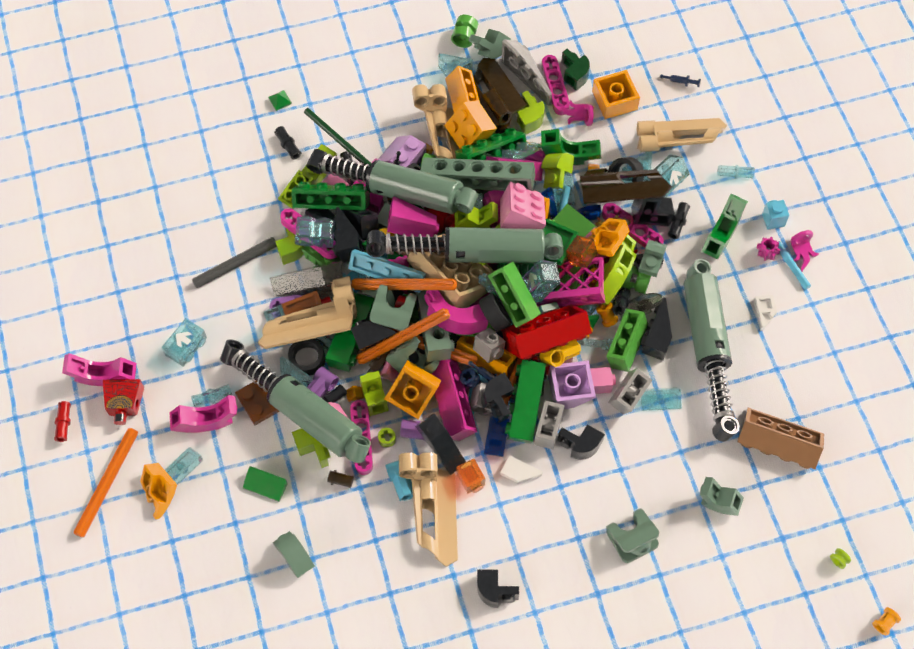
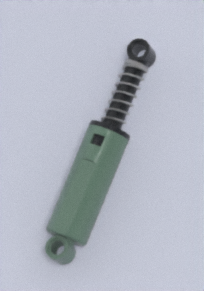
M314 149L306 164V167L316 174H332L333 176L338 175L340 178L345 177L347 180L351 179L359 183L364 182L367 191L388 198L397 197L411 204L449 214H454L458 210L463 213H471L478 198V193L475 190L464 187L463 183L459 180L381 160H375L371 166L369 164L363 166L362 162L357 164L356 161H353L351 163L349 159L344 161L343 157L338 159L337 156L333 157L331 154H327L320 149Z
M445 227V235L443 234L442 237H437L436 234L434 237H430L429 234L426 237H422L421 234L418 237H414L413 234L410 237H406L405 234L398 236L397 233L395 236H390V233L385 235L380 230H372L367 234L366 252L372 257H381L384 253L393 254L394 252H398L399 255L402 252H406L407 255L409 252H414L415 255L417 252H422L423 255L425 252H430V255L433 252H438V255L441 252H445V262L453 263L514 262L516 264H542L544 255L549 260H557L564 253L562 237L557 233H549L544 236L543 229Z
M697 259L687 270V279H685L683 285L697 368L699 371L706 373L708 378L707 384L709 385L708 391L711 393L709 398L712 400L710 404L713 407V421L716 423L712 428V433L717 440L725 442L739 430V423L735 419L734 411L730 409L733 404L729 403L731 396H728L730 389L727 388L729 382L725 381L728 376L724 374V371L731 367L733 363L717 277L710 273L711 265L708 261Z
M226 340L220 360L224 364L233 366L238 371H241L253 383L258 384L260 388L268 392L266 398L269 404L338 457L346 456L355 463L364 462L371 446V441L362 436V429L290 374L276 377V372H271L270 368H265V364H260L259 359L254 360L253 355L249 356V352L244 349V345L239 341Z

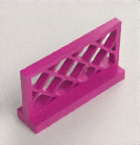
M604 258L570 260L563 263L562 266L554 267L562 269L556 276L557 283L562 286L558 291L552 292L550 290L552 287L543 289L540 293L532 294L533 289L537 286L536 282L533 288L531 286L528 288L538 308L541 305L557 302L559 308L569 304L580 306L605 303ZM592 264H599V268L594 273L588 269ZM573 266H579L581 269L575 275L569 271ZM584 272H587L590 276L584 282L578 279ZM567 273L572 278L563 284L560 279ZM593 279H596L599 282L598 287L590 288L587 286ZM574 281L581 284L577 289L571 290L568 288Z

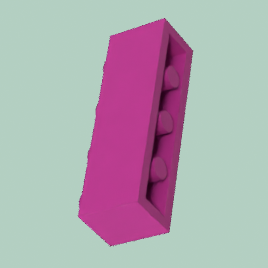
M452 359L441 360L436 370L431 373L441 380L434 396L439 406V414L444 427L453 440L461 441L476 433L477 428L465 386L460 381L461 371L458 362Z

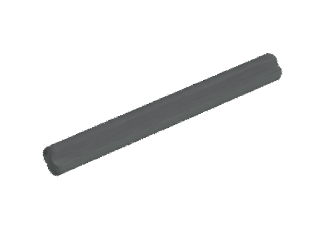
M270 237L192 278L194 286L199 288L275 248L276 240L274 237Z

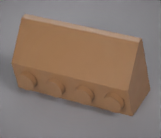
M748 407L737 442L746 448L753 447L758 449L763 454L778 456L783 461H793L803 468L816 469L824 449V433Z

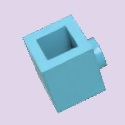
M771 200L765 204L762 216L767 230L785 227L789 218V212L784 200Z

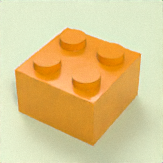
M627 70L593 80L592 93L604 119L638 110L640 96Z
M478 100L463 102L444 125L460 149L464 145L475 144L477 140L488 139L497 129Z
M407 360L384 400L419 419L436 392L441 380Z

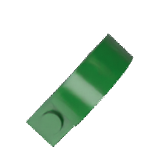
M559 129L541 131V146L545 155L555 153L571 154L574 156L573 165H585L587 160L602 159L600 140L572 142L564 139Z
M732 193L729 195L715 227L708 235L701 252L716 259L720 258L740 222L748 203L747 200Z

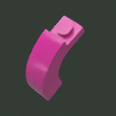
M439 290L426 291L424 298L429 306L428 316L442 308L449 311V319L437 325L440 328L462 335L475 334L487 329L488 320L484 316L479 304L468 308H457L448 304Z
M68 353L64 355L62 373L74 377V381L78 383L103 386V380L135 379L137 363L122 357L109 362H95Z
M228 395L218 403L207 407L177 406L169 412L170 431L198 433L221 429L232 424V417L237 415L235 396Z

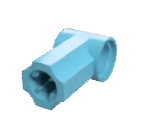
M399 460L386 464L388 476L394 484L399 501L412 499L411 479L399 476Z

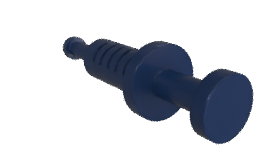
M660 75L661 79H670L671 82L682 83L686 87L689 84H695L697 87L701 85V79L692 80L690 75H687V77Z
M472 361L468 362L469 366L475 368L477 373L488 381L498 376V374L493 375L482 366H476Z

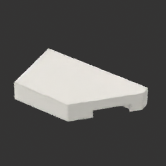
M773 295L755 296L753 299L760 331L766 328L777 313Z
M509 455L500 475L516 483H521L534 477H541L543 471Z

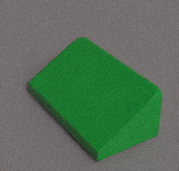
M249 466L243 489L280 502L288 483L284 478Z

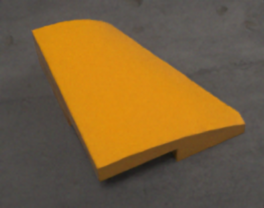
M609 218L601 226L591 230V236L585 240L580 238L577 242L579 246L589 251L613 257L630 231L626 220Z
M159 463L146 464L143 467L140 482L146 493L148 503H153L155 506L153 517L160 519L174 497L177 484Z

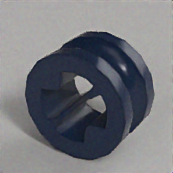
M467 368L460 374V381L467 388H473L479 383L480 376L472 368Z

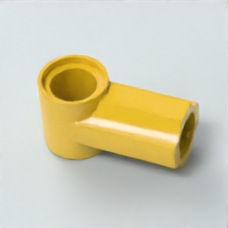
M572 340L565 346H555L546 353H540L539 357L541 362L559 367L565 360L579 355L581 347L577 340Z

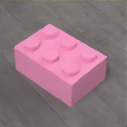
M510 181L500 198V228L544 229L546 225L544 196L537 191L526 189L522 184H515Z

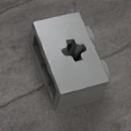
M638 368L629 371L608 403L622 414L632 412L652 382V379Z
M545 400L534 445L554 449L564 412V405Z

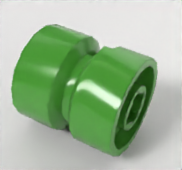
M465 14L458 16L451 36L453 44L461 48L472 46L469 38L471 34H476L479 25L476 18Z
M633 265L621 288L629 290L634 288L635 292L646 294L651 276L638 272L637 266ZM633 274L638 275L636 283L631 282Z

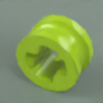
M383 428L379 431L378 441L381 446L389 448L395 444L396 434L393 429ZM385 434H388L389 437H392L389 438L390 441H385Z
M840 548L835 550V554L832 553L830 555L831 561L841 569H844L846 564L851 562L850 556Z

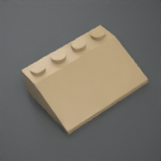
M410 252L407 261L414 269L425 272V279H454L457 281V288L455 290H439L444 300L454 307L467 308L495 289L488 277L494 270L488 264L482 266L480 263L445 262V252H441L440 255H438V252H433L432 255H430V252H425L424 255L422 252H417L416 255L414 252Z

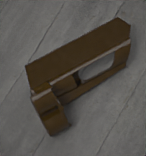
M483 58L477 65V71L473 78L480 104L497 128L493 134H501L506 129L511 128L512 114L526 107V103L496 59ZM481 81L484 82L489 90L485 94L478 87Z
M607 168L587 170L584 176H580L584 204L665 197L672 188L657 169L608 172ZM645 176L650 179V181L625 183L621 180Z

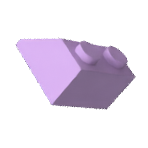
M412 135L399 136L378 160L393 164L397 157V151H400V166L407 167L412 163L419 165L426 153V144Z
M589 360L563 363L559 367L550 365L548 378L554 403L562 404L564 409H569L596 398Z

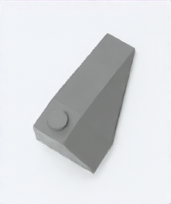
M503 40L502 63L549 106L552 93L528 48L516 40Z

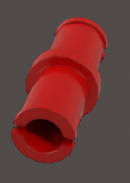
M67 401L58 402L57 417L54 421L56 425L54 440L57 442H64L68 439V426L71 424V419L69 418L71 403Z

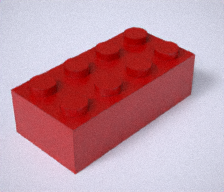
M572 304L538 315L518 327L512 324L501 330L503 339L506 341V350L523 360L531 358L533 354L546 353L551 350L550 348L555 346L562 347L567 345L569 341L582 340L586 338V335L592 334L587 311Z

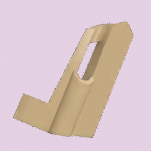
M422 84L414 86L412 88L414 106L425 113L434 155L438 158L456 159L455 151L460 148L444 126L454 114L453 109L447 107L445 87L441 84H435L430 89H427ZM437 136L447 139L448 149L439 146Z
M720 118L658 122L654 120L637 121V136L639 138L637 149L640 152L659 151L660 147L713 143L718 134L722 133L727 125ZM705 134L703 138L679 139L684 135Z
M350 276L333 280L331 284L334 295L332 302L268 321L263 327V337L258 341V344L262 348L268 349L351 330L353 319L357 317V308Z
M415 453L400 454L399 476L412 480L417 543L422 548L433 553L435 559L447 567L458 560L455 473L450 475L448 471L439 469L437 454L422 453L420 455ZM422 509H427L434 514L435 539L423 532Z

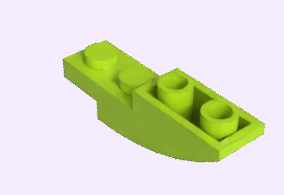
M323 144L318 148L327 154H331L333 157L337 156L335 151ZM305 166L302 171H297L278 197V200L292 208V189L298 183L309 182L310 185H316L327 174L313 173Z
M629 235L626 236L614 256L610 257L609 262L604 264L605 303L602 304L605 306L611 302L621 288L637 256L633 252L636 241Z

